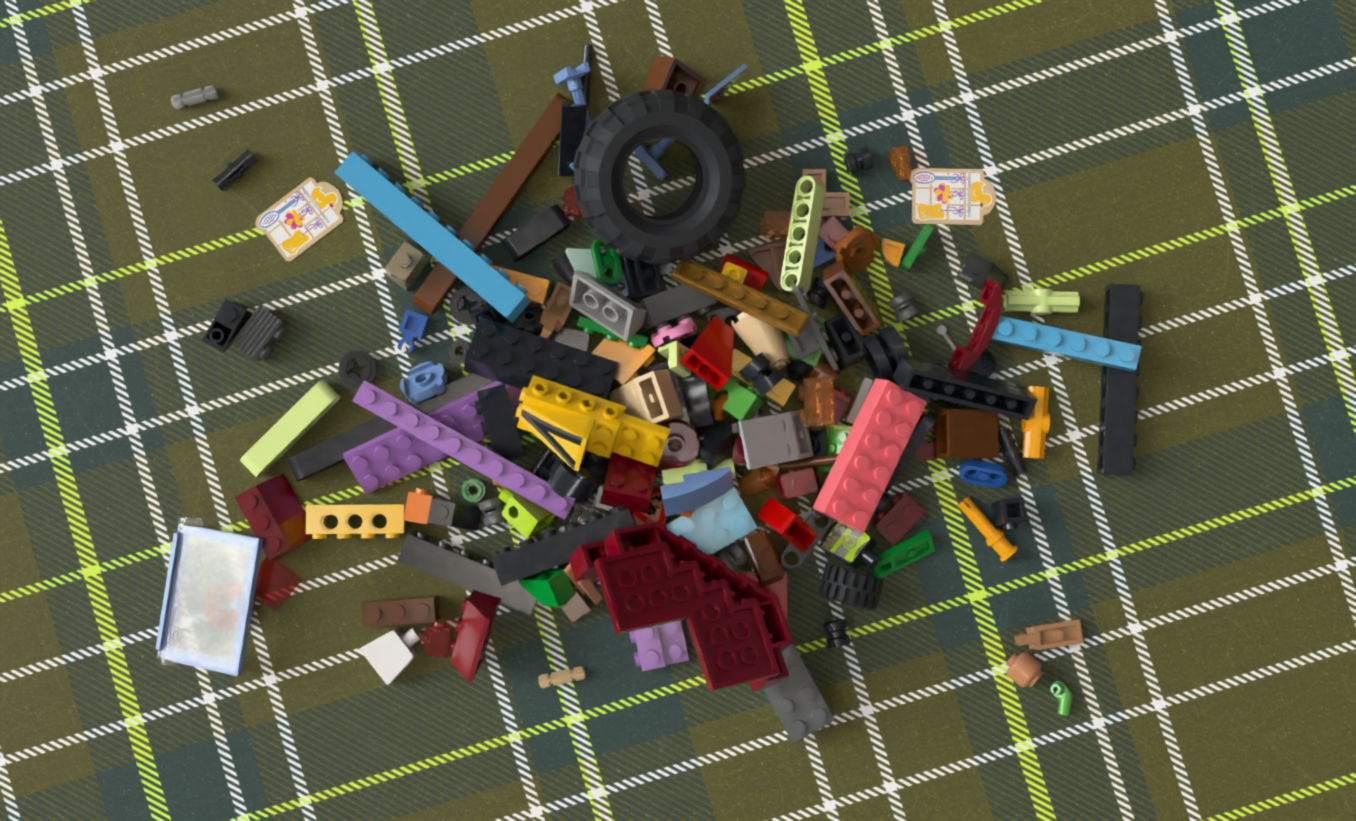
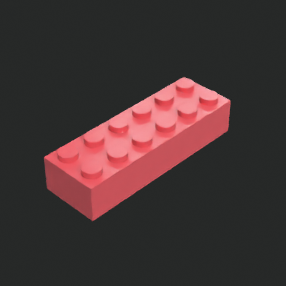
M875 379L812 509L850 529L864 533L927 402L910 392L903 391L898 385L889 380Z

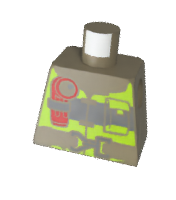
M404 241L385 267L387 276L408 291L433 256L416 242Z

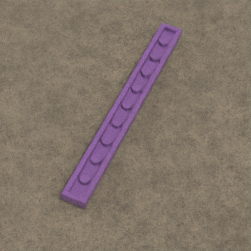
M367 380L363 381L353 399V402L564 520L574 504V498L568 496L567 499L560 497L553 491L548 481Z

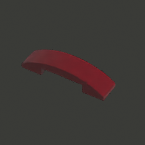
M987 279L978 299L985 306L966 347L957 345L948 364L950 368L965 371L980 357L987 347L1000 317L1002 285Z

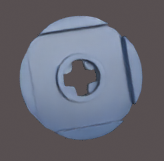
M424 362L408 371L410 376L406 380L402 378L400 382V389L404 396L412 404H419L427 398L445 392L448 375L442 364L434 365L433 362Z

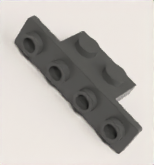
M795 283L791 284L790 287L799 303L794 308L810 315V320L799 338L787 333L799 358L801 359L821 348L831 368L834 371L838 370L835 362L839 359L833 348L828 349L825 342L829 341L824 329H818L815 323L819 319L814 309H809L806 304L809 298L803 287L798 289Z

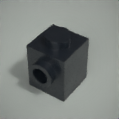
M1024 497L1000 499L991 504L995 527L1003 526L1004 530H1013L1018 528V524L1027 521Z

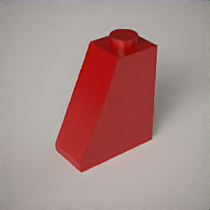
M715 315L680 361L717 391L723 387L732 374L734 329Z
M772 497L769 498L756 515L802 553L807 550L819 535L795 513Z

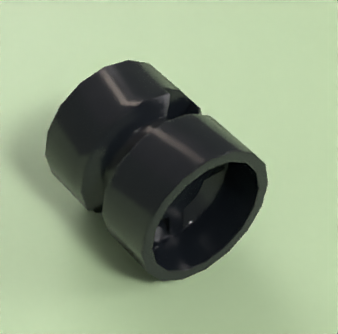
M763 352L758 354L739 371L740 375L747 382L753 383L752 388L760 397H763L784 378L776 367H770L771 361Z

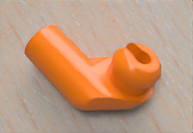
M727 393L720 395L713 402L715 420H723V412L725 411L723 406L728 400Z

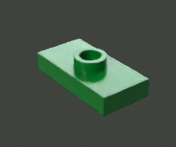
M926 224L921 228L899 264L900 269L906 272L916 257L921 258L928 247L924 244L932 233L933 227Z

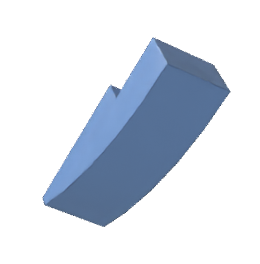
M731 467L683 475L684 482L660 486L665 516L680 514L698 508L728 492L734 487Z

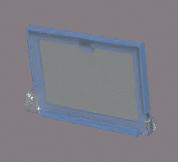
M179 516L177 533L173 535L156 649H158L157 658L161 659L160 664L164 666H175L177 662L241 676L263 538L202 527L203 519Z

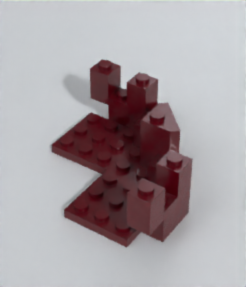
M657 521L615 529L604 541L580 545L570 556L569 562L575 582L599 577L616 635L686 619L709 693L745 683L750 684L753 692L772 687L789 676L782 651L794 644L778 596L770 591L766 592L756 586V582L739 572L737 574L726 567V563L712 554L707 555L696 548V544L682 535L677 536L667 530V526Z

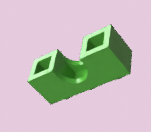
M731 375L719 391L709 384L710 400L718 392L728 391V400L723 409L739 421L753 419L763 404V401L749 385L746 388L739 385L740 380Z

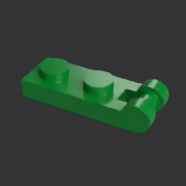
M925 530L882 553L875 552L880 556V560L871 569L873 576L881 579L935 552L930 533Z

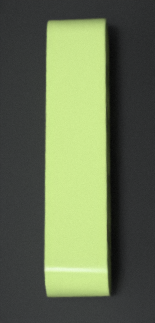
M811 176L801 177L797 181L780 279L782 288L791 293L793 291L790 285L796 279L798 289L803 287L805 292L809 290L825 197L824 185ZM813 186L811 192L808 193L809 188ZM809 209L808 214L805 216L806 210ZM805 232V236L801 240V235ZM801 255V260L797 263V259Z
M324 379L319 381L242 456L240 461L256 478L261 477L338 402L341 396Z

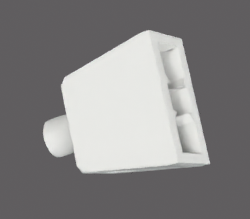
M414 627L405 634H402L396 628L366 644L359 650L388 685L416 657L417 652L412 646L421 639V636Z

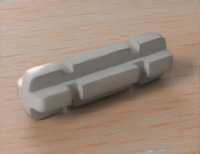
M214 85L206 86L204 90L199 88L184 92L183 95H173L171 101L173 107L180 109L184 108L187 104L191 106L206 102L207 99H217L219 94L217 88Z

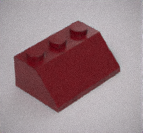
M284 474L255 485L234 497L255 536L263 538L262 548L269 560L278 559L312 539V534H306V513Z
M476 590L472 591L469 598L465 597L463 600L461 611L464 612L463 618L458 619L455 628L458 636L457 639H453L449 650L450 653H453L450 663L469 682H473L484 660L501 598Z

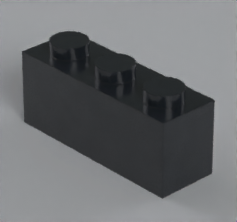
M505 384L477 391L479 400L474 401L478 415L483 414L485 420L480 422L484 436L489 435L491 441L486 443L487 448L508 460L524 457L525 454Z

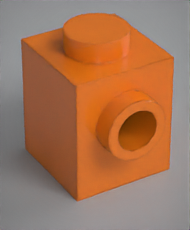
M416 488L415 492H408L403 520L431 524L427 522L431 500L436 498V496L430 495V490Z

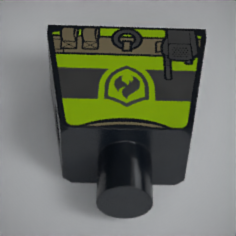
M837 522L819 545L826 554L855 569L859 568L863 562L870 568H873L880 560V556L872 551L877 542L866 530L864 533H861Z

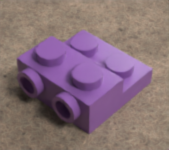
M681 620L629 632L631 643L637 644L638 652L634 653L636 667L641 666L642 671L689 660Z

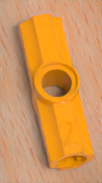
M1028 386V390L1038 400L1029 419H1022L1021 429L1024 432L1022 457L1044 459L1045 439L1050 428V415L1047 413L1049 388Z

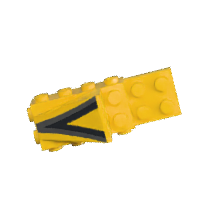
M534 375L528 388L523 387L519 398L520 401H523V404H519L515 417L519 418L517 428L534 433L573 470L579 471L586 451L606 458H610L611 452L658 467L670 432L669 428L625 414L626 406Z

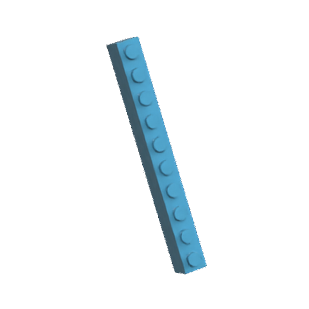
M352 151L334 173L513 323L531 302L526 296L528 291L519 283H516L515 286L508 281L510 276L501 268L497 271L491 267L493 262L483 253L480 256L473 252L475 247L466 239L461 242L456 238L458 233L448 224L443 227L439 223L441 218L430 210L426 213L422 209L424 204L416 197L408 198L405 195L407 190L398 182H395L394 185L389 182L390 176L380 167L377 171L371 167L373 162L367 156L362 154L359 157Z

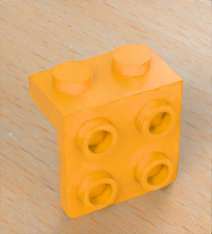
M604 338L592 351V354L619 362L614 379L621 385H624L640 376L638 374L643 366L648 368L656 359L653 356L656 350L648 344L646 347L641 346V349H636L628 346V341L619 339L618 342Z

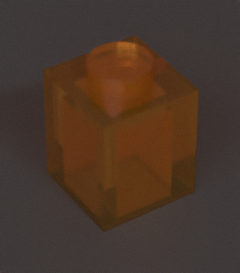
M792 210L765 211L764 218H760L759 222L760 232H764V238H787Z

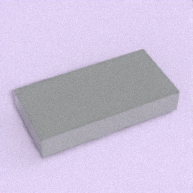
M866 377L862 380L844 420L845 423L854 424L874 383L873 380Z

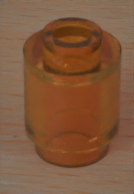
M766 466L759 467L742 476L739 480V488L745 496L758 495L774 487L775 475Z

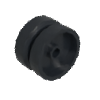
M889 325L879 330V339L875 335L870 334L862 338L861 341L868 352L865 359L875 378L892 382L894 381L892 378L895 373L894 371L898 366L901 356L911 357L894 326Z

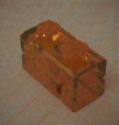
M833 378L803 379L804 385H799V399H804V409H800V423H805V429L834 428Z

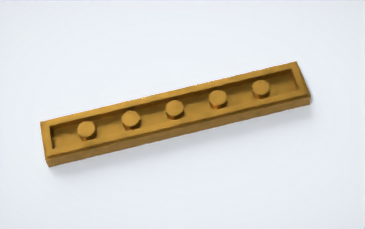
M690 259L680 260L671 274L673 280L798 338L810 320L809 314Z

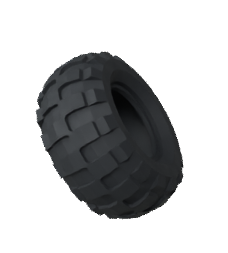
M649 89L638 91L624 98H619L605 107L606 109L596 119L592 120L583 133L584 137L578 150H576L573 164L575 198L582 216L590 229L605 245L612 248L618 254L634 261L639 260L650 264H668V262L678 260L685 261L698 256L700 251L717 243L725 235L724 231L730 222L736 219L741 208L742 191L746 188V171L744 170L742 160L744 153L739 139L735 137L725 118L703 100L690 94L673 90ZM656 138L676 139L686 147L694 161L696 176L691 195L681 207L668 214L651 216L636 211L628 201L623 187V172L628 158L635 149L649 140Z

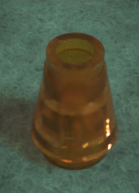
M907 145L888 149L889 155L887 157L897 177V181L911 178V157Z

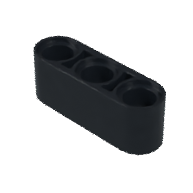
M555 204L503 239L502 244L514 262H518L566 230L571 225V222L560 206Z

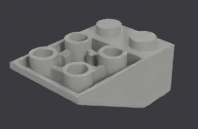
M804 409L738 422L748 470L814 456Z

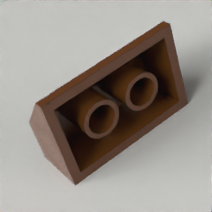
M657 55L641 91L649 89L673 90L698 98L705 79L675 57Z

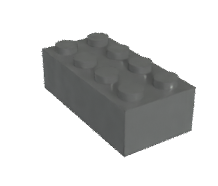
M792 644L782 651L789 676L776 685L763 690L792 743H795L835 719L795 646Z

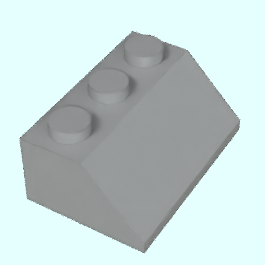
M579 270L574 272L569 305L627 342L643 326L646 309L593 275Z

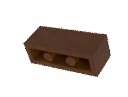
M844 258L823 270V283L861 337L882 326L880 311Z
M438 595L370 600L361 603L363 627L435 622L440 619Z

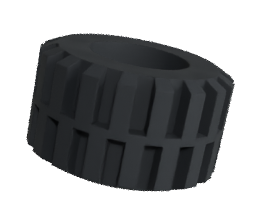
M828 564L825 565L818 594L827 599L873 611L877 609L884 581L872 575Z

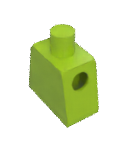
M507 487L499 495V498L507 504L502 511V516L526 539L548 528L556 516Z

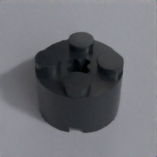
M588 451L584 455L579 471L573 470L558 456L548 473L550 476L548 482L553 491L560 497L567 499L569 496L575 499L573 502L581 503L590 498L606 469Z

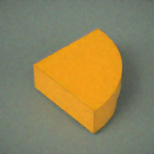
M882 238L881 251L885 260L890 265L898 268L905 244Z

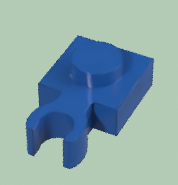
M406 309L398 332L405 335L399 341L397 348L402 350L403 344L409 343L408 353H413L415 349L414 340L415 338L423 339L430 318Z

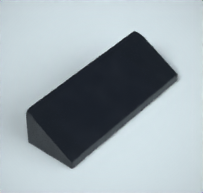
M563 103L561 106L558 176H574V171L570 168V164L574 162L576 150H578L584 137L587 105Z

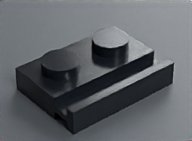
M620 255L630 300L647 298L665 291L659 264H650L639 260L634 261Z

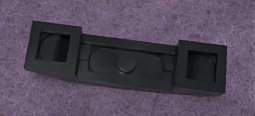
M700 335L684 338L682 345L690 349ZM691 371L690 376L682 377L690 425H693L696 429L715 425L713 402L710 400L709 384Z

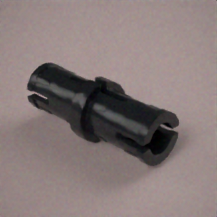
M247 149L233 163L230 161L227 164L228 167L213 179V182L220 190L224 191L237 178L241 179L244 176L243 173L257 162L258 159Z
M1009 427L998 431V441L1003 450L1002 455L1003 458L1006 457L1013 476L1015 477L1027 472L1028 469L1019 452L1021 449L1016 445Z

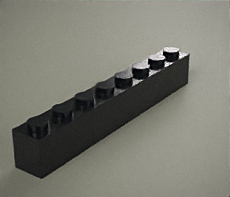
M1110 284L1105 286L1103 338L1141 346V340L1138 339V329L1142 326L1139 306L1143 302V293L1140 292V285ZM1139 362L1134 372L1102 366L1097 474L1132 476V471L1136 468L1133 447H1136L1137 444L1134 424L1138 420L1135 400L1139 397V387L1136 386V376H1139L1140 373Z

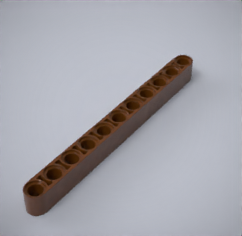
M558 93L456 236L461 242L464 239L470 242L475 247L473 251L475 254H478L560 138L561 106L563 103L575 104L562 94ZM438 261L413 296L412 303L432 316L459 281V278Z

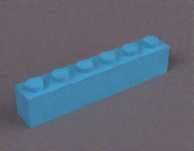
M1003 316L999 317L991 338L992 342L1134 372L1137 368L1142 347Z

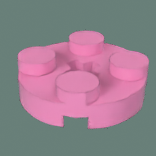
M692 317L680 321L679 325L674 327L667 325L658 329L657 333L650 336L654 349L671 341H681L685 337L684 334L690 337L697 333L698 329Z

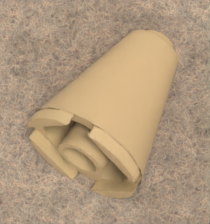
M744 312L737 316L739 319L737 323L731 322L734 331L756 356L763 352L771 361V368L776 367L779 370L786 366L785 361L788 360V354L780 329Z

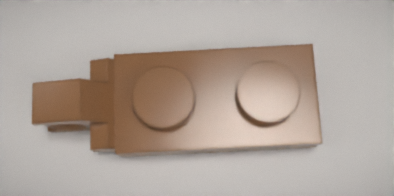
M558 281L540 318L539 323L544 325L540 337L549 339L553 330L559 332L563 328L572 309V306L569 305L572 287Z
M1080 619L1033 625L1026 628L1027 633L1014 635L1015 645L1029 644L1030 650H1043L1084 643Z

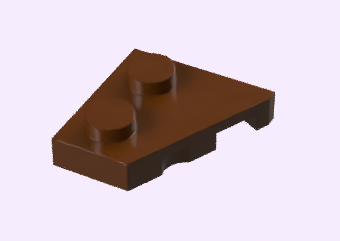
M787 241L748 249V254L759 268L769 272L768 279L778 291H783L780 279Z

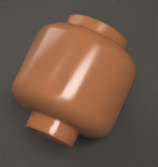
M1022 652L1019 656L1014 653L1006 663L1009 666L1007 676L1022 688L1028 685L1032 687L1043 674L1041 671L1042 664L1028 652Z

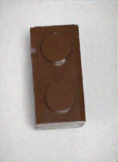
M763 530L744 538L743 546L760 587H765L782 580L785 573L781 564H779V559L767 531Z

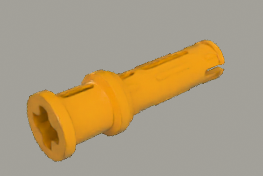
M969 496L957 505L984 535L987 546H992L999 554L1001 562L1007 560L1018 550L1016 545L1013 546L1006 539L1004 531L997 530Z

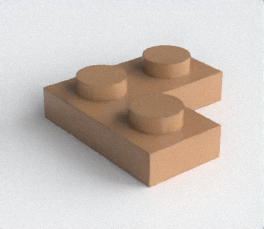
M802 169V177L811 176L825 187L821 218H831L832 216L849 217L850 192H826V169ZM813 186L809 188L808 193L811 192ZM809 209L806 210L805 216L808 214Z

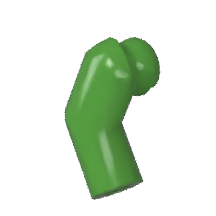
M1055 681L1051 684L1050 691L1059 700L1057 713L1069 716L1073 697L1072 692L1064 683Z

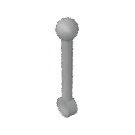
M943 325L939 326L937 333L942 335L953 351H955L956 345L946 333V327Z

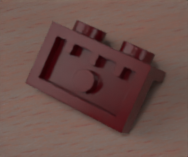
M898 492L890 500L892 505L886 512L882 509L873 518L875 523L872 527L892 546L926 513L908 492L903 494Z

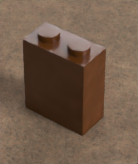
M936 410V416L939 417L936 421L937 458H999L998 413L987 410Z

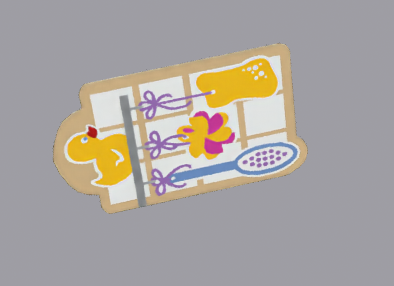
M916 168L909 174V180L912 183V221L915 224L981 225L983 223V216L989 214L995 205V189L990 181L984 179L982 169Z
M309 177L261 213L255 221L256 228L267 235L286 261H292L343 222V217L340 214L343 207L341 194L333 185L327 182L316 183L313 178Z

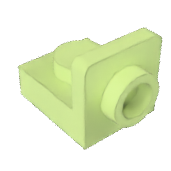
M677 340L658 347V353L668 359L670 370L683 378L691 375V370L680 362L689 350Z

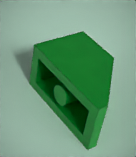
M550 568L518 580L519 584L543 606L563 607L568 603L567 600L575 595L564 569Z

